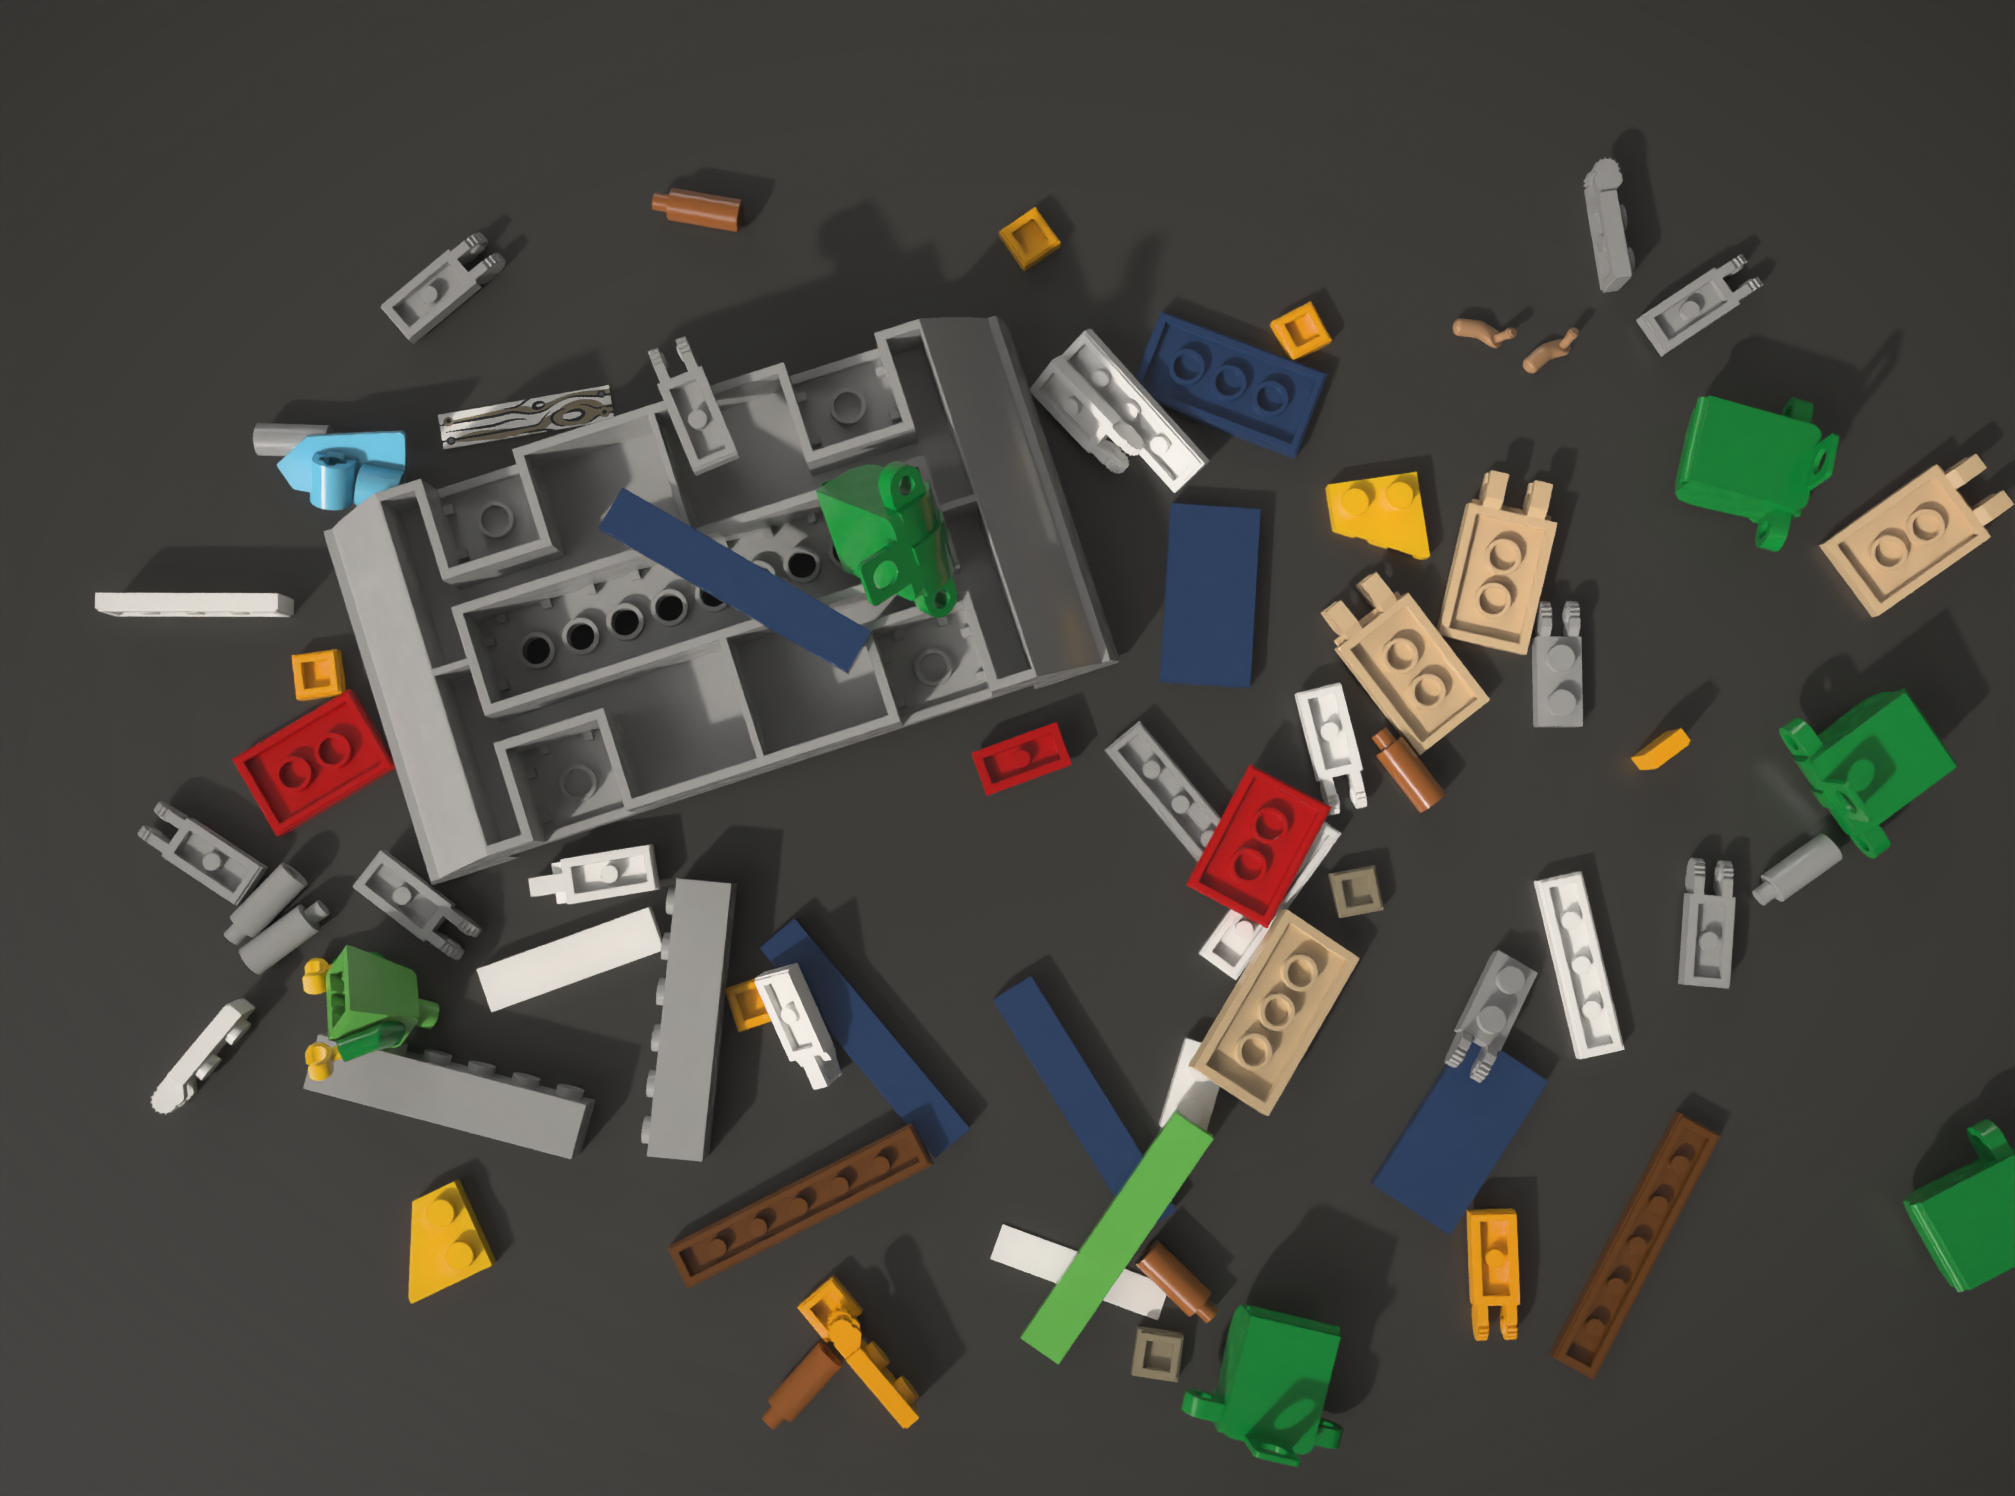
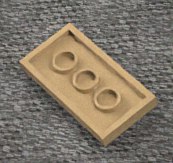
M1280 909L1188 1066L1261 1114L1269 1116L1360 958L1289 910Z

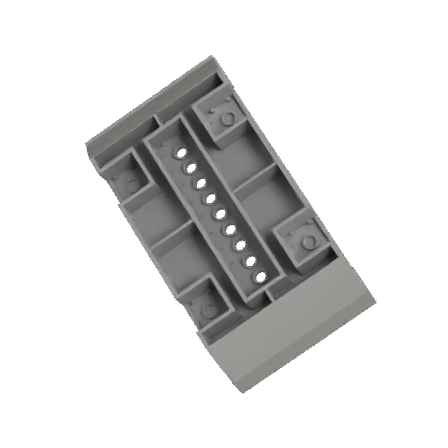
M997 316L989 318H921L874 333L877 349L796 375L789 376L784 362L711 385L741 458L697 476L692 470L664 401L514 448L512 451L516 461L515 465L469 480L435 489L424 480L418 479L377 492L354 508L332 529L323 531L431 884L434 886L520 858V852L1034 685L1035 689H1039L1120 662L1009 326ZM899 461L917 468L923 482L929 480L936 505L941 509L948 527L949 539L947 541L955 564V572L952 577L957 590V601L953 610L945 617L935 618L920 611L916 606L915 600L910 601L897 594L878 606L869 604L861 579L844 572L841 563L834 557L835 546L816 494L820 483L827 480L832 481L849 469L866 464L885 467L891 462ZM622 487L872 631L871 637L849 674L726 603L716 607L706 605L703 601L702 589L600 531L598 527ZM799 554L811 555L816 561L814 572L806 578H798L791 573V562ZM670 596L680 598L683 603V611L680 617L673 621L663 620L659 615V605L663 599ZM623 611H634L639 618V625L635 632L630 635L618 634L615 629L616 617ZM580 625H589L594 631L593 643L586 649H575L571 643L573 630ZM536 639L546 640L550 647L548 658L540 664H532L527 657V648Z

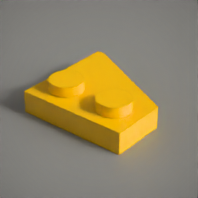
M1417 472L1327 485L1325 489L1332 532L1350 538L1358 537L1367 540L1369 544L1384 549L1389 547L1413 555L1412 558L1418 560L1430 557Z
M459 1179L412 1201L408 1294L411 1304L496 1263L495 1257Z

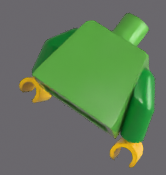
M346 945L338 958L333 960V964L328 965L327 961L322 958H312L305 965V975L302 977L304 991L313 995L326 991L328 1039L337 1043L334 1047H330L322 1042H315L309 1045L305 1052L306 1064L310 1065L308 1071L309 1077L312 1080L320 1081L330 1077L334 1071V1061L339 1059L348 1062L371 1052L401 1046L415 1026L431 1029L438 1019L439 1004L418 998L417 976L413 970L388 961L377 952H366Z

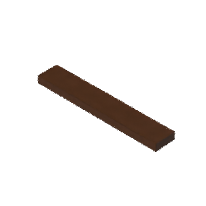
M1675 1111L1549 1352L1553 1358L1594 1380L1721 1136L1720 1134Z
M911 1122L670 1244L667 1249L686 1288L689 1289L932 1166L934 1162L914 1122Z

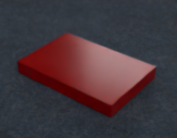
M351 689L232 759L274 833L279 837H283L396 769L390 750L356 692Z
M1250 764L1192 871L1186 886L1268 928L1331 807Z

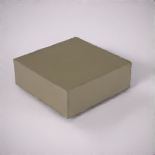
M1375 865L1328 874L1337 918L1384 910Z
M1137 1326L1131 1368L1132 1376L1178 1382L1184 1341L1183 1332Z

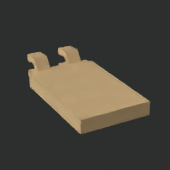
M1973 454L1969 458H1963L1946 471L1937 464L1929 467L1819 545L1871 617L1879 616L1988 540L1991 536L1985 524L2014 505L2005 491L2002 490L1996 494H1990L1970 507L1958 491L1959 487L1987 468L1977 454Z
M1491 470L1489 473L1484 474L1479 500L1472 499L1471 503L1465 506L1437 631L1445 638L1519 655H1527L1558 524L1551 521V516L1546 515L1553 484L1537 480L1529 483L1523 502V510L1502 505L1509 474Z
M1375 572L1355 585L1367 603L1374 608L1366 616L1358 621L1342 600L1333 602L1321 612V615L1332 630L1339 635L1334 640L1337 645L1334 650L1400 736H1403L1417 755H1421L1490 699L1411 595L1406 593L1401 596L1398 591L1393 593L1378 573Z

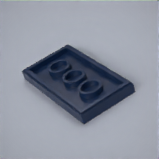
M1161 311L1135 378L1164 410L1294 459L1303 440L1327 373Z
M1171 503L1159 683L1250 688L1261 509Z
M1474 1042L1471 1043L1464 1060L1458 1067L1453 1068L1445 1064L1370 1181L1374 1186L1448 1235L1452 1234L1548 1083L1546 1079L1502 1050L1497 1053V1058L1486 1078L1481 1083L1470 1078V1071L1481 1050V1046Z

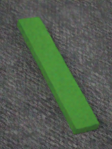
M1176 1109L1173 1111L1021 1334L1022 1340L1059 1365L1214 1139L1213 1134Z

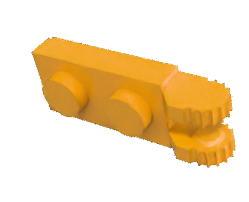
M1512 1208L1467 1209L1470 1303L1472 1304L1474 1338L1476 1341L1488 1339L1490 1329L1488 1306H1501L1500 1329L1504 1340H1516L1518 1334L1517 1305H1520L1516 1211Z
M836 1307L835 1310H831V1313L828 1314V1319H826L830 1341L834 1342V1346L846 1359L847 1363L902 1428L906 1427L907 1429L919 1419L915 1402L919 1396L916 1390L903 1375L896 1379L886 1366L890 1361L877 1343L872 1341L867 1345L861 1338L860 1322L854 1315H851V1311L849 1312L847 1308L843 1309L842 1307L839 1309Z

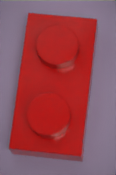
M1057 722L971 753L987 796L1072 765Z

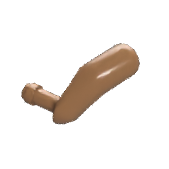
M1459 318L1453 324L1455 335L1477 338L1492 348L1502 346L1504 340L1515 338L1517 335L1515 328L1510 327L1503 332H1499L1480 320Z
M1575 327L1570 328L1563 339L1553 340L1537 347L1524 359L1523 368L1525 371L1532 374L1536 373L1549 360L1569 354L1571 350L1570 344L1579 336V330Z

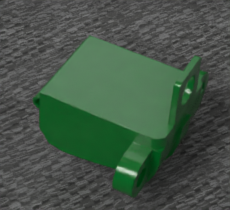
M1710 395L1708 397H1699L1686 430L1675 481V494L1678 500L1694 506L1749 518L1753 523L1758 524L1755 536L1756 547L1777 552L1781 549L1787 538L1791 520L1799 517L1802 509L1807 505L1810 491L1832 475L1839 435L1832 433L1821 441L1820 429L1816 425L1811 424L1813 403L1795 397L1788 400L1781 415ZM1826 452L1824 464L1821 470L1818 472L1821 458L1823 454Z
M899 461L891 462L885 467L866 464L849 469L832 481L827 480L819 484L816 494L844 572L861 579L869 604L878 606L897 594L910 601L915 600L916 606L920 611L935 618L945 617L953 610L957 601V590L952 577L955 572V564L947 541L949 539L948 527L941 509L936 505L929 480L923 482L917 468Z
M1906 688L1899 689L1896 692H1881L1868 697L1818 736L1804 720L1798 717H1794L1779 729L1782 740L1793 754V760L1809 781V789L1823 807L1828 808L1841 829L1850 836L1855 845L1872 859H1875L1891 846L1888 837L1879 824L1957 767V762Z
M1984 1119L1967 1128L1968 1138L1979 1158L1975 1159L1973 1163L1916 1189L1906 1195L1903 1200L1908 1216L1936 1266L1949 1285L1955 1287L1957 1292L1971 1290L2015 1267V1148L2009 1146L2000 1129L1988 1119Z
M1241 1304L1235 1310L1231 1321L1217 1387L1213 1392L1187 1388L1181 1410L1193 1417L1214 1422L1218 1432L1226 1434L1231 1439L1243 1441L1254 1457L1299 1467L1301 1460L1296 1454H1307L1313 1449L1314 1445L1329 1449H1339L1344 1428L1331 1420L1321 1418L1341 1338L1339 1336V1326Z

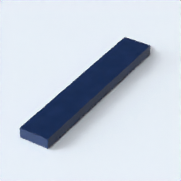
M623 487L598 527L603 533L846 674H849L872 635V631Z
M794 918L760 947L776 968L798 963L828 1031L906 1124L914 1122L926 1148L935 1159L970 1130L969 1124L797 918Z
M1030 975L993 998V1001L1115 1197L1143 1155ZM1172 1201L1156 1224L1177 1211Z

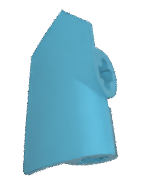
M376 431L307 435L276 466L293 489L310 492V502L312 505L326 510L347 509L351 504L358 506L377 492L406 483V433L404 431Z

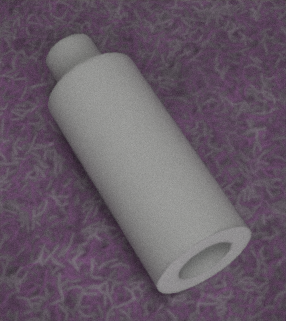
M257 423L253 432V444L255 452L259 456H286L307 435L335 434V431L331 425Z
M1822 833L1818 834L1762 874L1761 881L1763 884L1752 891L1753 896L1763 906L1774 898L1780 902L1785 901L1842 860L1839 848L1828 836Z
M281 863L230 915L233 924L224 932V936L235 945H239L247 935L255 938L307 886L305 878L290 865Z
M317 900L308 908L301 904L242 946L239 949L242 960L254 973L262 974L321 930L319 922L330 914L329 910L320 900Z

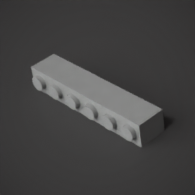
M676 878V886L669 887L666 913L672 914L671 933H664L661 945V959L668 960L666 978L659 979L656 992V1004L663 1006L661 1024L655 1023L651 1039V1050L658 1052L656 1070L650 1069L646 1086V1095L653 1098L651 1116L646 1115L644 1117L641 1133L642 1143L648 1144V1157L702 1162L709 1156L737 883Z
M328 1032L318 1034L316 1042L326 1043L330 1047L337 1045L336 1042L329 1041ZM403 1042L401 1046L396 1048L389 1047L371 1052L348 1062H344L343 1059L334 1061L332 1075L324 1080H312L309 1077L308 1071L303 1089L568 1159H573L582 1151L595 1103L594 1099L583 1097L585 1090L575 1086L557 1084L556 1089L539 1085L540 1078L533 1075L514 1072L512 1078L495 1074L496 1066L488 1063L469 1061L468 1066L451 1062L452 1055L446 1052L425 1049L424 1054L408 1051V1043Z

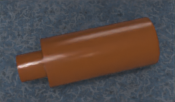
M671 188L669 194L654 193L652 210L667 212V219L670 221L739 233L743 221L744 202L740 199Z
M1384 727L1371 737L1381 750L1376 754V757L1419 813L1424 812L1446 795V792L1403 736L1395 739L1390 731Z
M1159 1240L1152 1242L1141 1253L1135 1265L1187 1316L1190 1317L1196 1313L1205 1323H1208L1215 1317L1219 1309L1208 1300L1211 1291Z
M819 1342L768 1398L771 1407L762 1416L763 1421L774 1430L784 1419L793 1422L841 1369L843 1364L839 1357L829 1347Z

